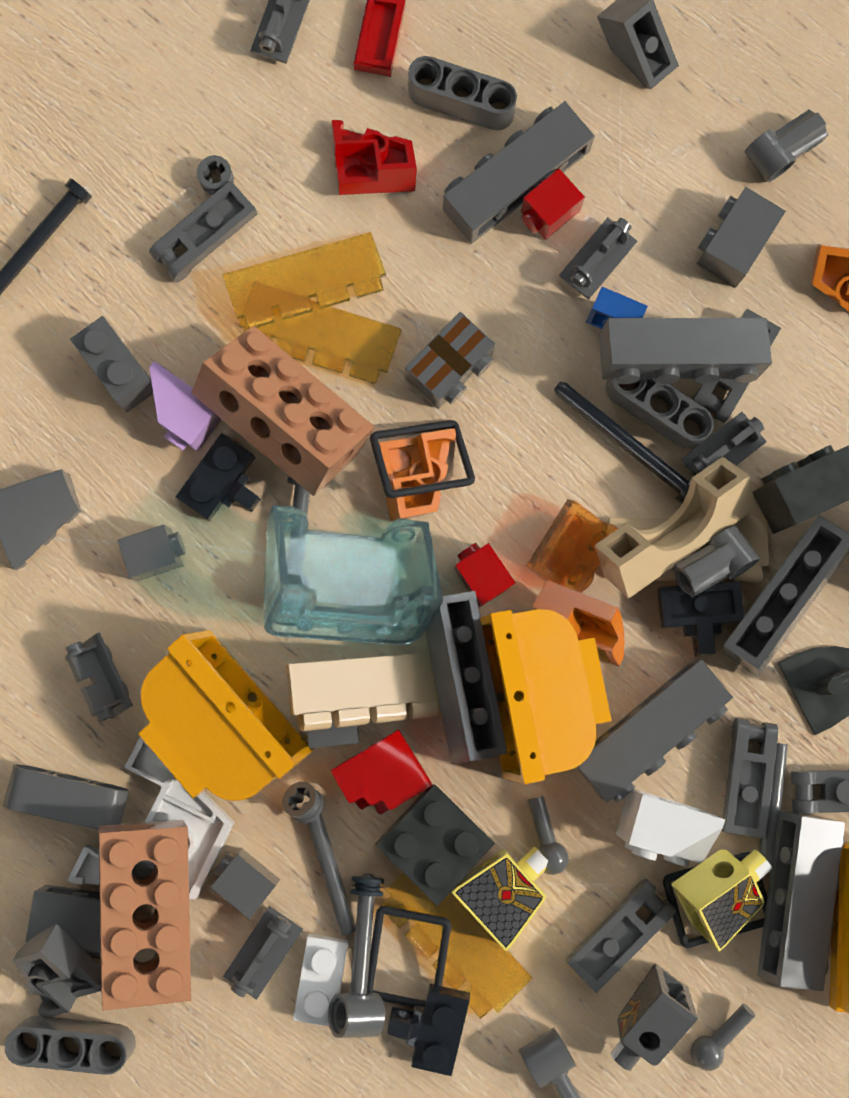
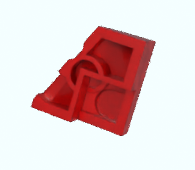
M332 120V138L339 195L415 191L417 165L411 140L397 136L388 137L370 128H367L364 134L344 129V121Z

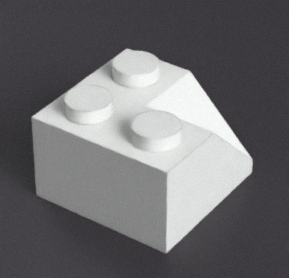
M633 789L625 798L616 835L625 841L624 847L630 849L631 853L656 860L657 854L664 855V860L687 867L689 860L698 863L704 861L723 829L725 819L698 808Z

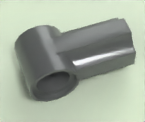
M808 109L779 130L770 129L763 133L745 149V154L765 181L769 183L786 172L796 162V159L827 138L826 122L818 112L814 113Z
M732 526L715 536L708 542L705 548L675 564L672 570L681 590L694 597L726 577L733 579L753 567L760 558L737 526Z

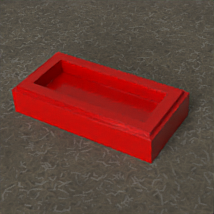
M367 0L353 63L354 70L391 77L406 8V0Z

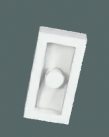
M308 934L293 1017L294 1021L329 1027V1006L333 996L340 993L349 940Z

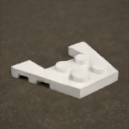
M139 737L124 768L162 787L145 822L184 820L188 826L189 899L196 900L235 822L205 791L192 798L144 740ZM89 844L84 846L67 881L75 884L99 885V849ZM147 860L140 861L133 867L132 874L137 877H146L151 874L155 864Z

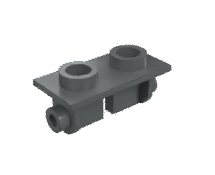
M269 0L252 44L251 53L287 64L310 0Z
M607 217L559 276L589 300L638 242L629 234L632 228L630 223L623 218H619L616 222Z
M742 411L682 457L681 460L694 476L722 456L737 466L767 442L760 434L764 430V425L756 417L749 420Z
M100 632L83 643L79 641L66 647L68 655L65 658L76 681L80 682L90 678L92 685L81 689L91 716H97L98 721L101 722L108 718L112 719L133 706L129 698L128 688L121 680L112 661V653L104 643Z
M269 906L223 975L224 978L233 983L231 990L240 997H245L246 994H249L257 1000L303 928Z

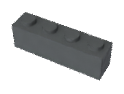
M566 101L555 109L548 107L538 115L531 128L525 132L522 130L515 132L506 141L505 148L496 155L489 153L476 164L475 171L465 179L460 176L453 180L444 191L443 211L472 244L519 208L523 203L524 197L557 169L560 168L564 173L587 155L591 150L595 135Z
M608 318L599 333L602 380H616L619 384H631L640 379H655L660 384L673 383L679 379H695L697 383H711L718 379H734L736 383H749L757 380L772 364L767 318Z
M818 515L723 645L724 655L759 677L848 555L849 533Z
M475 591L439 596L420 604L451 764L508 754Z
M702 659L692 660L599 737L589 757L576 768L601 799L607 803L612 799L618 802L633 791L635 786L632 782L641 774L645 773L649 776L661 768L666 762L663 756L671 749L676 747L680 750L691 743L697 737L694 730L705 721L708 724H712L728 711L725 704L733 696Z
M779 811L757 976L777 986L824 991L825 976L829 968L830 936L834 928L835 897L839 887L840 857L844 847V822L820 816Z

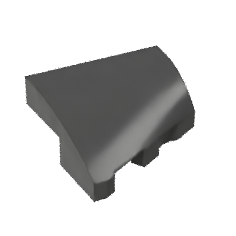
M60 469L0 489V540L13 569L24 568L27 565L25 561L42 545H47L56 536L57 530L62 525L70 523L81 512L71 476L64 470Z
M57 924L44 929L34 936L16 953L13 959L18 972L26 979L25 986L29 994L40 995L43 1002L38 1012L43 1018L67 1013L71 1010L76 998L101 991V965Z

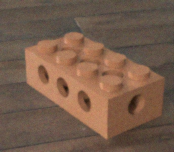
M254 325L202 363L191 394L312 496H315L359 455L375 428L374 425Z
M184 820L98 826L102 1011L191 1001L188 826ZM147 860L155 864L151 874L146 877H137L132 874L133 867L140 861ZM149 904L155 907L154 913L147 919L141 920L133 916L136 908L141 905ZM150 948L156 951L153 958L149 961L139 962L134 959L136 953L142 949Z

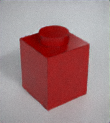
M559 168L524 197L521 218L531 232L535 234L539 232L547 240L580 212L585 196Z
M476 542L457 555L460 562L454 566V570L468 591H475L477 604L480 608L516 583L489 543L480 548Z

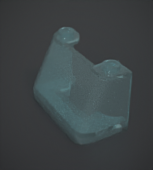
M272 506L267 518L263 623L267 633L278 637L391 645L412 643L422 636L443 602L428 522L406 518L398 519L387 526L381 537L308 530V516L304 511L293 506Z

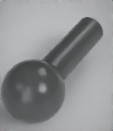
M544 796L529 799L530 810L540 842L538 850L548 860L544 873L557 875L563 872L568 865V852L562 844L556 842Z
M743 1003L712 1036H701L693 1042L691 1057L696 1066L706 1071H712L720 1067L724 1060V1048L755 1017V1013L746 1004Z

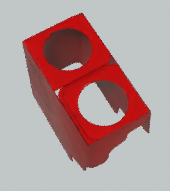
M399 729L330 770L349 803L355 802L361 810L372 805L380 815L388 810H393L433 785Z

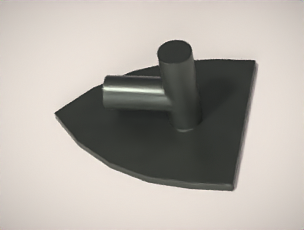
M837 646L812 648L778 663L814 735L835 726L849 716V648Z

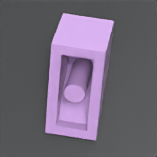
M154 361L149 369L157 420L167 431L164 438L182 451L188 445L198 452L221 421V418L191 394L193 390L191 386Z

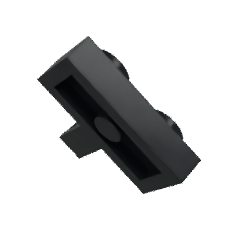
M221 433L175 497L209 521H211L222 504L230 508L234 501H237L253 512L261 499L245 487L250 479L244 473L256 457Z
M740 581L716 583L694 597L684 593L679 586H666L657 589L661 629L683 627L684 637L692 636L695 657L716 654L714 635L722 634L721 624L740 623L744 618Z
M430 983L424 1007L414 1006L413 1011L392 1007L387 1034L404 1039L407 1045L415 1047L412 1056V1068L452 1077L470 1002V992Z

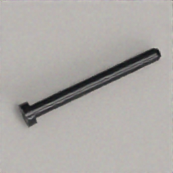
M72 178L64 185L68 189L65 195L1 268L0 295L79 202L87 204L92 198L91 194Z
M561 381L557 384L554 391L559 398L679 493L675 499L681 504L683 503L689 490L690 481L680 475L569 384Z

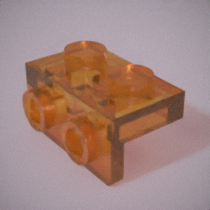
M567 499L526 564V567L546 581L549 580L582 593L591 585L594 573L600 565L594 545L619 528L613 524L601 521L578 502Z

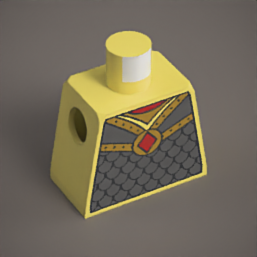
M535 846L518 862L503 849L468 872L451 893L495 941L507 951L547 897L535 880L545 871L548 860Z
M719 850L671 885L691 925L720 952L763 907L764 899L757 882L772 867L757 850H753L741 862L727 850Z

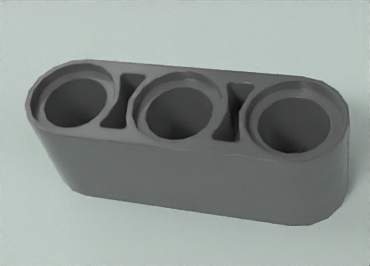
M430 56L418 57L409 66L408 92L415 104L491 130L499 131L507 128L512 123L517 93L510 83ZM429 78L434 82L430 85H421L417 81ZM465 90L470 95L463 98L456 96L454 92ZM493 102H502L507 107L505 109L498 110L491 107L490 104Z
M640 379L634 383L635 390L626 391L618 385L616 380H607L606 393L614 403L682 448L698 446L711 434L714 428V420L711 413L670 384H660L655 379ZM653 397L662 399L667 405V412H655L650 405V399ZM685 419H691L698 424L700 428L698 436H692L685 431L683 427Z
M15 764L13 765L3 806L11 810L98 830L100 825L121 824L129 790L120 786L47 769Z
M31 1016L7 1036L4 1046L7 1058L13 1064L19 1066L108 1075L116 1073L123 1067L134 1052L136 1039L132 1030L121 1024ZM23 1032L30 1033L36 1038L37 1048H30L24 1043ZM63 1038H74L79 1045V1052L73 1053L67 1050ZM112 1041L119 1045L121 1056H110L105 1050L104 1042Z

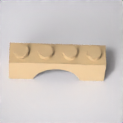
M722 456L691 478L685 500L667 521L648 530H638L626 523L594 545L604 577L628 599L673 568L675 564L690 556L719 533L755 510L750 476Z

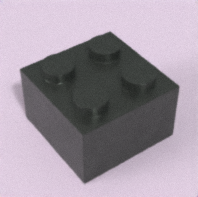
M832 445L826 446L796 463L792 462L761 478L764 486L753 491V495L773 534L797 525L849 500V445L837 451H834Z
M435 784L426 789L375 843L437 906L495 844Z

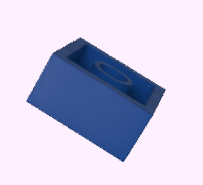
M601 287L586 323L602 329L608 318H643L648 306L610 289Z

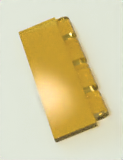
M368 232L222 275L236 318L245 317L249 329L253 325L259 328L275 323L272 311L274 308L279 309L282 320L313 312L310 298L315 296L319 309L350 301L347 287L353 286L357 299L382 292L381 277L386 276V272L372 233Z
M255 282L239 322V326L244 328V332L254 325L270 340L273 341V338L278 339L276 345L293 359L306 362L311 349L315 351L312 365L340 374L343 373L347 361L352 362L349 376L372 384H376L380 371L388 373L402 332L401 328Z
M404 873L386 889L390 896L381 906L445 917L450 920L451 932L443 978L453 989H459L467 980L470 982V985L464 991L470 992L469 1007L480 1019L492 1008L499 1013L533 979L508 950L505 951L451 892L437 906ZM387 915L398 929L410 920ZM413 920L415 924L404 935L428 960L440 948L443 926ZM438 959L432 965L435 970L437 968Z

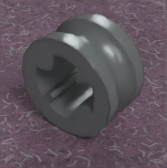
M216 155L208 156L198 165V180L204 191L208 194L213 195L230 180L234 183L231 166L223 157ZM213 169H218L221 174V181L218 183H214L211 178L210 171Z
M300 781L294 783L286 790L282 804L285 812L295 821L306 824L313 822L319 817L323 810L324 800L320 792L311 784ZM304 796L309 797L310 800L308 802H304L302 805V809L300 810L297 807V804L302 803L304 801Z

